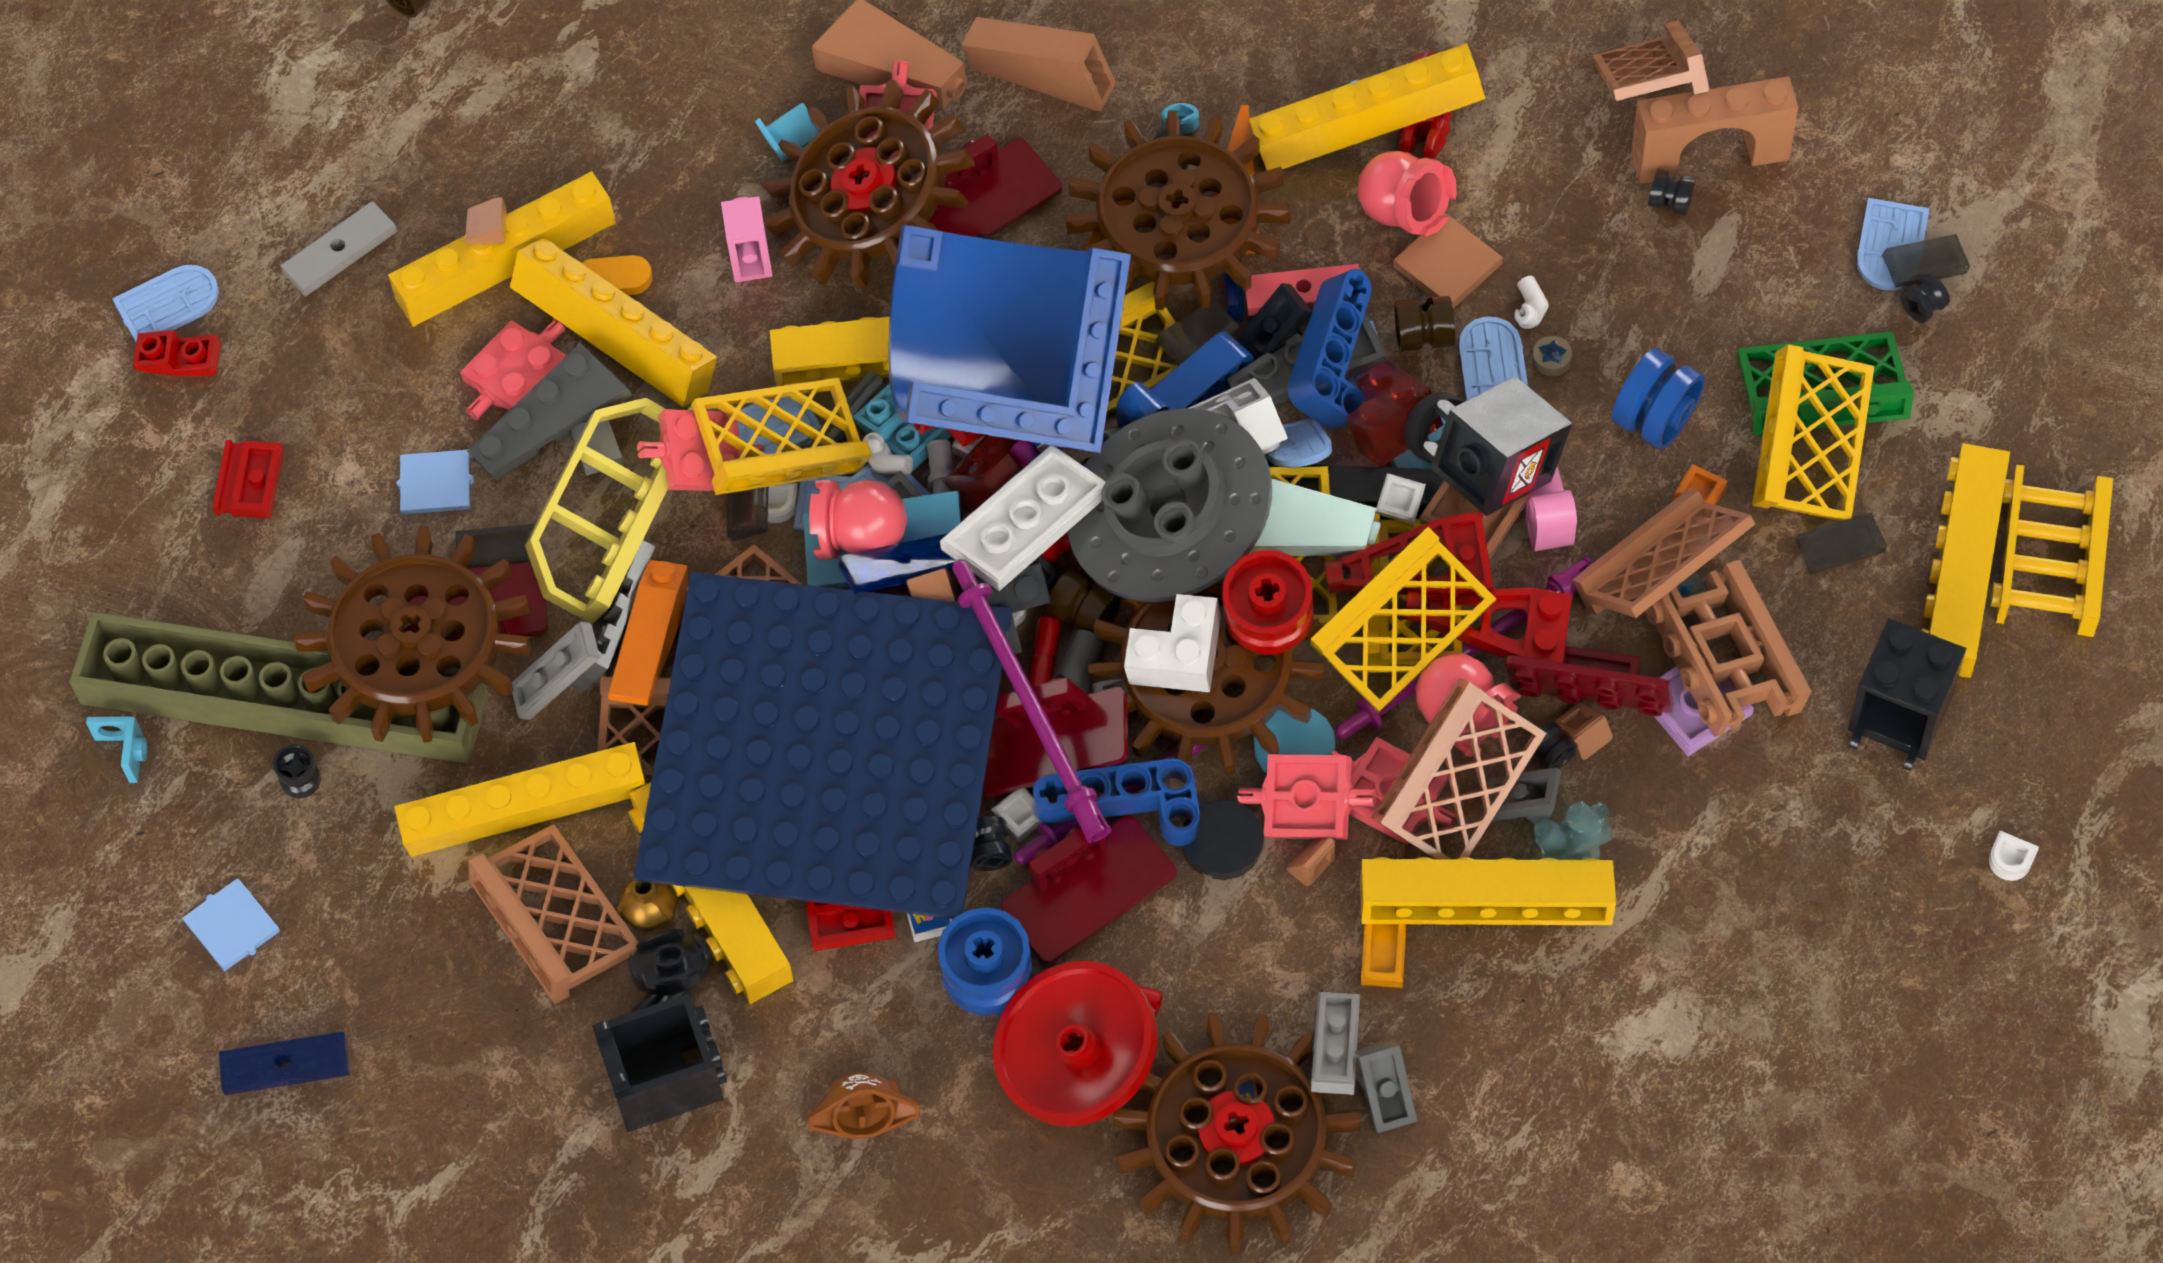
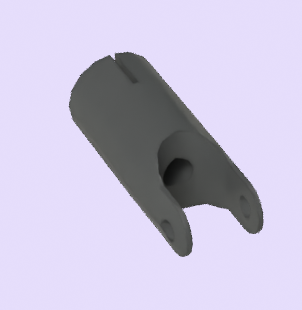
M1074 630L1054 678H1069L1087 694L1091 684L1088 665L1100 661L1106 646L1105 641L1090 631Z

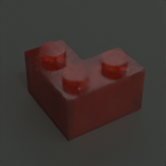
M1387 360L1373 367L1367 374L1356 381L1357 387L1365 394L1368 401L1362 403L1358 409L1346 416L1359 453L1380 467H1383L1409 449L1404 438L1407 417L1412 408L1422 398L1432 394L1431 388ZM1440 416L1432 422L1428 435L1444 425Z
M985 435L943 480L951 492L959 491L962 506L969 514L973 513L1023 469L1017 459L1010 453L1013 445L1020 440Z

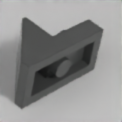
M1550 768L1521 773L1492 821L1526 817L1540 830H1545L1555 808L1561 770ZM1506 775L1489 778L1487 788L1502 784ZM1495 793L1488 794L1490 801Z
M1396 1039L1355 1051L1361 1075L1357 1077V1082L1376 1133L1418 1122L1400 1045Z

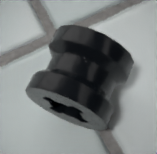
M1925 274L1918 279L1917 286H1909L1901 292L1900 300L1903 308L1911 318L1919 323H1925L1932 318L1933 311H1941L1949 305L1950 296L1943 283L1932 274Z
M1552 721L1540 728L1547 734L1533 756H1538L1542 760V767L1544 769H1561L1574 756L1578 749V744L1571 738H1565L1561 734L1562 728Z

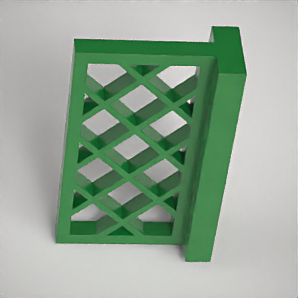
M1893 331L1737 349V359L1751 411V427L1754 436L1763 435L1769 396L1758 397L1757 393L1763 386L1770 388L1775 352L1788 344L1803 347V351L1825 356L1830 352L1841 351L1849 355L1847 359L1849 361L1856 362L1858 360L1864 364L1874 366L1866 423L1910 419L1914 392L1911 381L1906 380ZM1886 346L1888 352L1882 360L1866 353L1868 348ZM1763 359L1772 365L1763 373L1751 367L1749 361ZM1808 363L1804 367L1803 376L1809 385L1816 387L1824 380L1811 374L1818 365ZM1830 367V369L1832 370V372H1834V374H1835L1837 371L1840 370V369H1835V368H1831V367ZM1846 371L1837 377L1838 380L1843 377L1858 385L1857 387L1844 388L1850 397L1860 390L1862 375ZM1880 373H1883L1896 382L1877 384L1873 381ZM1830 383L1815 393L1828 412L1843 402ZM1808 398L1798 405L1797 415L1806 428L1821 418ZM1856 398L1853 401L1856 407L1858 403V398ZM1846 406L1831 416L1837 426L1854 425L1855 423L1854 417ZM1822 422L1814 429L1828 428L1825 422Z

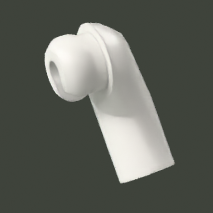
M1527 276L1522 278L1517 284L1525 302L1520 310L1516 309L1514 317L1522 328L1531 329L1540 324L1549 304L1534 276Z
M869 433L863 438V441L868 442L872 454L868 459V463L873 471L880 474H897L900 471L903 474H911L913 470L912 456L893 454L887 443L884 442L883 436L879 433Z

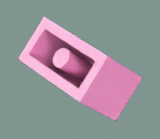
M738 197L732 201L721 202L735 283L773 277L760 197Z

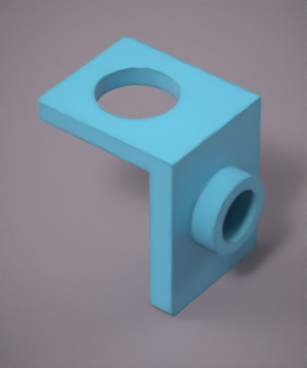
M803 103L767 127H765L760 118L755 120L762 135L781 162L788 159L778 146L781 139L794 142L805 148L817 133L820 132L811 123L807 108Z
M87 717L86 724L95 741L124 740L121 767L129 783H138L140 761H145L147 758V741L143 737L136 718ZM114 726L121 730L113 732L103 730L100 727Z

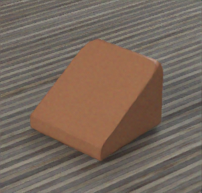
M497 197L468 208L466 244L505 243L507 210L503 197Z
M1582 702L1576 704L1554 721L1562 728L1561 734L1565 738H1571L1578 744L1575 754L1583 760L1589 758L1613 738L1606 717Z
M1330 837L1311 841L1287 865L1286 870L1305 886H1311L1335 861V841Z

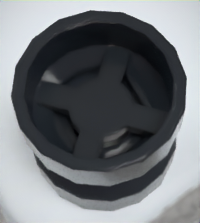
M1657 169L1649 195L1648 206L1660 209L1666 205L1672 208L1674 213L1686 215L1692 199L1696 178L1686 175L1674 178L1669 171Z
M292 744L278 751L273 761V768L285 794L298 799L312 795L319 788L321 776L310 750L303 745Z
M998 816L978 818L972 856V866L974 869L979 871L999 870L1008 866L1013 861L1011 847L1005 842L1008 830L1004 818Z

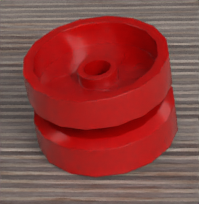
M1258 550L1241 557L1229 569L1223 582V608L1225 623L1231 637L1244 649L1258 654H1280L1294 648L1307 636L1313 623L1312 582L1306 568L1293 556L1277 550Z

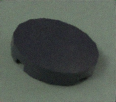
M1217 800L1201 805L1199 807L1198 833L1190 844L1182 846L1187 862L1198 873L1210 875L1213 879L1218 880L1238 878L1250 871L1257 863L1264 844V835L1259 819L1252 810L1234 801ZM1188 819L1184 822L1183 827L1188 826L1190 824V821Z
M676 928L657 931L643 938L636 945L637 951L633 956L630 954L628 958L632 982L641 991L651 995L664 996L682 993L697 986L709 974L713 964L710 948L705 938L692 931L693 935L684 934L683 929Z

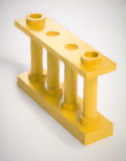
M2016 464L2013 478L2006 479L2002 499L2003 503L2009 504L2000 583H1993L1990 606L1997 607L1996 623L2004 624L2009 605L2072 614L2073 619H2079L2077 635L2094 637L2101 612L2113 478L2097 476L2093 491L2086 490L2085 494L2022 485L2024 465ZM2020 502L2080 509L2082 514L2089 515L2088 525L2075 528L2019 520ZM2017 536L2079 544L2080 549H2086L2085 560L2079 559L2078 563L2018 555L2015 554ZM2013 570L2075 579V583L2082 584L2081 595L2075 594L2074 598L2011 589Z

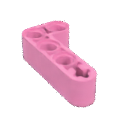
M1557 466L1552 482L1531 492L1529 500L1522 510L1530 544L1534 552L1571 546L1575 542L1577 525L1575 502L1571 490L1564 491Z

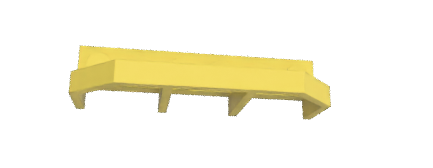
M648 398L594 411L525 544L543 598L592 625L610 608L668 490L666 470L660 458H652L650 465L655 467L650 479L646 476L643 478L589 448L587 444L597 424L600 422L641 412L659 423L658 414L665 410V408ZM692 405L687 410H693ZM579 460L636 491L634 498L639 501L634 511L628 509L618 526V530L623 532L620 539L558 505ZM550 518L607 549L601 563L607 566L602 576L596 575L585 593V596L590 598L588 604L555 587L539 541Z

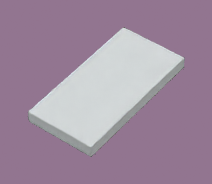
M1050 445L940 540L941 550L955 560H965L974 574L1000 591L1103 501L1101 492L1106 481L1054 445Z

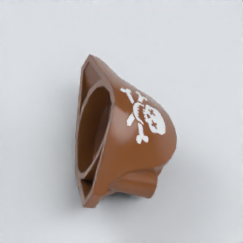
M871 1073L847 1074L833 1082L825 1100L809 1113V1129L852 1139L874 1137L920 1117V1105L916 1100L901 1094L898 1083L894 1080L887 1081Z

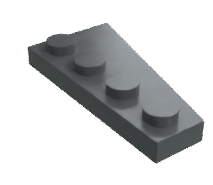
M1366 313L1349 361L1345 379L1387 364V355ZM1297 333L1286 340L1285 346L1273 354L1266 353L1227 378L1228 389L1255 378L1270 395L1274 406L1289 401L1288 383L1305 333L1301 336Z
M579 343L467 452L497 481L538 455L539 448L552 440L559 442L570 435L569 430L587 418L589 419L595 410L605 408L618 399L623 402L633 394Z
M644 540L642 541L610 608L598 619L593 630L600 658L570 684L573 688L584 692L594 682L599 684L601 676H605L615 649L624 634V626L631 614L638 585L646 565L651 559L655 549L654 545Z

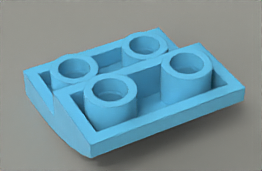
M890 383L853 416L854 422L866 434L873 432L881 434L884 442L887 443L893 454L912 456L913 470L928 458L926 445L929 442L940 439L948 440L952 436L945 428L933 427L924 434L918 433L919 429L916 431L913 423L903 421L895 410Z

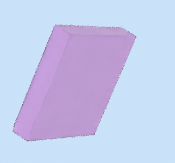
M1677 666L1659 677L1670 682L1674 705L1672 713L1662 712L1661 716L1654 717L1684 753L1690 756L1719 736L1715 737L1710 727L1702 722L1698 712V705L1691 692L1684 688ZM1730 680L1716 684L1723 697L1725 693L1736 690ZM1752 705L1741 707L1745 714L1743 720L1753 714L1754 707Z

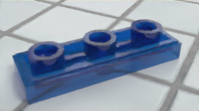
M945 533L840 556L838 566L854 594H858L862 591L869 592L907 583L906 580L943 568L954 573L952 566L956 560L941 550L940 540L948 534Z
M344 1031L219 1051L221 1088L224 1095L350 1075L347 1037ZM290 1063L288 1067L280 1068L283 1064Z

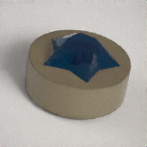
M1547 336L1535 344L1532 362L1538 372L1546 376H1559L1569 369L1572 360V349L1566 340L1557 336Z

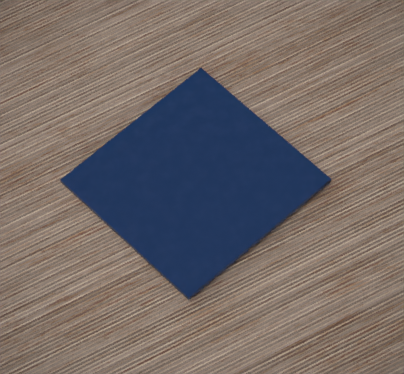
M691 572L634 871V881L950 919L962 914L1003 666L973 608H962L959 602ZM990 606L1008 639L1012 609Z

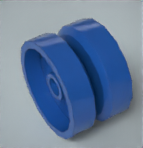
M1657 347L1653 348L1641 358L1624 383L1613 407L1611 420L1629 433L1641 428V438L1643 441L1661 451L1676 439L1690 419L1702 395L1706 377L1688 365L1676 369V360L1673 356Z
M985 907L970 909L958 915L943 930L938 944V954L943 988L951 1001L970 1013L983 1016L1003 1013L1012 997L1033 977L1028 935L1021 923L1005 911Z

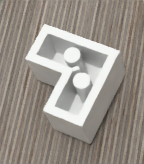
M1255 378L1189 407L1215 412L1235 421L1249 432L1264 454L1274 451L1280 446L1279 442L1288 439L1270 395Z
M1176 594L1171 632L1130 628L1124 663L1128 683L1132 685L1210 692L1221 620L1218 599Z

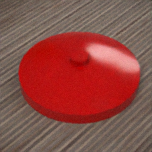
M1074 961L1056 965L1039 973L1017 991L1005 1007L998 1022L993 1043V1061L1001 1087L1021 1110L1043 1123L1056 1126H1079L1107 1117L1121 1108L1135 1095L1150 1072L1158 1041V1029L1153 1008L1146 995L1132 979L1107 964L1092 961Z

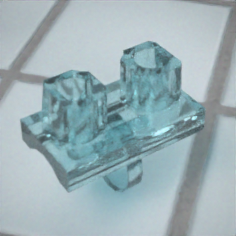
M1579 801L1568 808V811L1565 813L1566 820L1556 824L1552 820L1545 819L1535 824V841L1542 849L1543 858L1574 860L1581 856L1583 859H1599L1601 857L1599 846L1613 839L1607 821L1608 806L1600 801L1590 807L1584 802Z

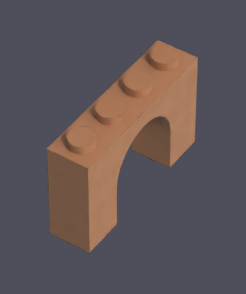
M1790 77L1713 88L1710 91L1695 95L1693 92L1638 100L1631 155L1639 184L1653 182L1657 169L1669 171L1672 177H1677L1680 155L1684 147L1702 134L1723 128L1744 130L1743 137L1752 166L1788 161L1790 159L1798 114V104Z

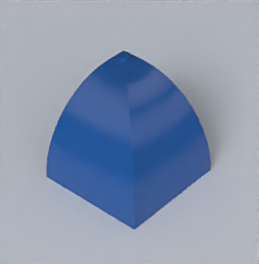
M901 225L892 287L888 339L890 389L898 416L903 421L1101 453L1131 254L1098 248H1088V251L1025 245Z

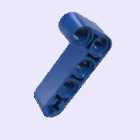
M1351 269L1328 278L1321 284L1288 383V396L1292 404L1329 430H1336L1359 422L1368 414L1369 405L1365 394L1344 378L1372 290L1368 276L1359 269Z
M1219 332L1151 390L1141 382L1130 385L1117 402V426L1122 429L1126 425L1153 413L1189 408L1229 390L1227 378L1254 362V355L1227 332Z
M1165 759L1075 771L1083 786L1096 789L1102 793V796L1096 800V803L1103 817L1158 810L1161 833L1168 843L1174 846H1185L1195 839L1198 833L1200 810L1194 775L1191 767L1185 761ZM1058 773L1041 777L1033 787L1032 809L1034 815L1046 824L1077 821L1074 813L1068 812L1064 805L1068 792ZM1170 778H1177L1184 785L1180 788L1172 789L1167 787L1164 781ZM1135 783L1140 785L1143 791L1137 794H1130L1123 787L1127 784ZM1052 795L1056 803H1049L1046 796ZM1176 816H1183L1190 821V824L1185 827H1177L1170 820Z

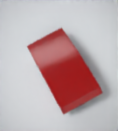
M174 330L138 333L132 366L137 371L161 375H217L221 341L216 334L179 338Z

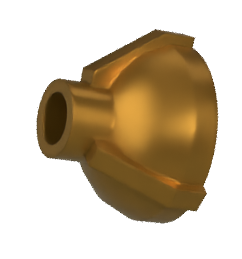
M631 879L620 892L616 911L633 928L654 930L662 927L667 922L669 924L673 922L677 898L670 885L634 881V879ZM643 887L651 888L646 894L638 893Z

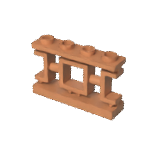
M1740 559L1725 563L1720 573L1717 570L1710 571L1703 584L1707 592L1682 598L1677 587H1675L1645 611L1649 622L1656 626L1663 639V647L1668 657L1673 658L1676 663L1684 688L1693 695L1698 705V712L1702 722L1710 727L1715 737L1723 735L1727 727L1731 729L1739 728L1745 716L1741 707L1766 700L1774 717L1782 715L1783 711L1787 717L1802 712L1812 691ZM1725 602L1731 615L1717 619L1712 609L1723 606ZM1696 614L1701 624L1691 626L1687 631L1681 618ZM1730 634L1742 658L1717 664L1706 641ZM1761 668L1767 681L1752 685L1747 675L1758 672ZM1731 680L1736 690L1725 693L1723 697L1716 684Z

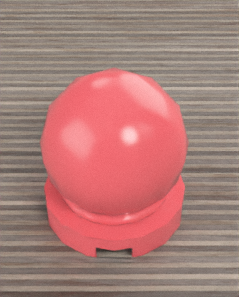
M1388 151L1377 155L1369 160L1358 177L1357 197L1365 214L1381 225L1401 227L1411 234L1428 237L1437 233L1449 219V217L1444 216L1448 208L1449 199L1456 200V179L1452 169L1449 166L1443 165L1438 160L1429 158L1419 159L1408 152Z
M820 480L815 482L816 488L820 489L819 494H811L809 530L810 534H818L820 547H815L813 550L818 560L838 559L842 549L853 557L875 558L889 553L903 539L908 522L905 503L897 491L886 483L862 480L849 483L840 490L836 480Z
M1448 653L1434 659L1421 671L1415 686L1417 708L1428 724H1431L1459 678L1471 682L1483 690L1484 693L1515 713L1519 707L1513 703V700L1516 701L1521 697L1508 684L1502 683L1495 686L1493 675L1484 663L1463 653ZM1481 702L1472 715L1475 731L1496 726L1493 709ZM1502 715L1503 724L1511 722V720ZM1467 725L1461 734L1468 733ZM1498 732L1477 737L1478 744L1489 735L1497 739L1499 737ZM1470 739L1455 742L1453 745L1465 756H1473Z

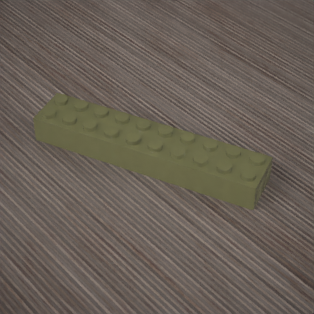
M92 612L69 681L81 705L465 764L470 762L489 694L486 684L481 682L467 695L474 705L478 723L472 727L460 717L457 708L452 704L431 712V720L434 726L431 742H423L416 727V715L401 714L393 715L390 729L384 741H375L371 731V723L377 709L363 702L340 725L333 721L329 708L347 690L340 679L311 693L308 692L302 675L330 662L328 650L297 652L295 643L290 641ZM366 667L360 674L364 676L372 675L379 667ZM408 667L400 675L412 676L418 672L419 668ZM450 667L444 670L441 675L451 677L456 675L460 669Z

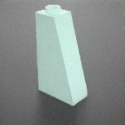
M1272 479V502L1269 516L1260 538L1250 553L1258 550H1277L1291 556H1347L1357 551L1365 550L1367 544H1375L1380 522L1373 521L1377 508Z

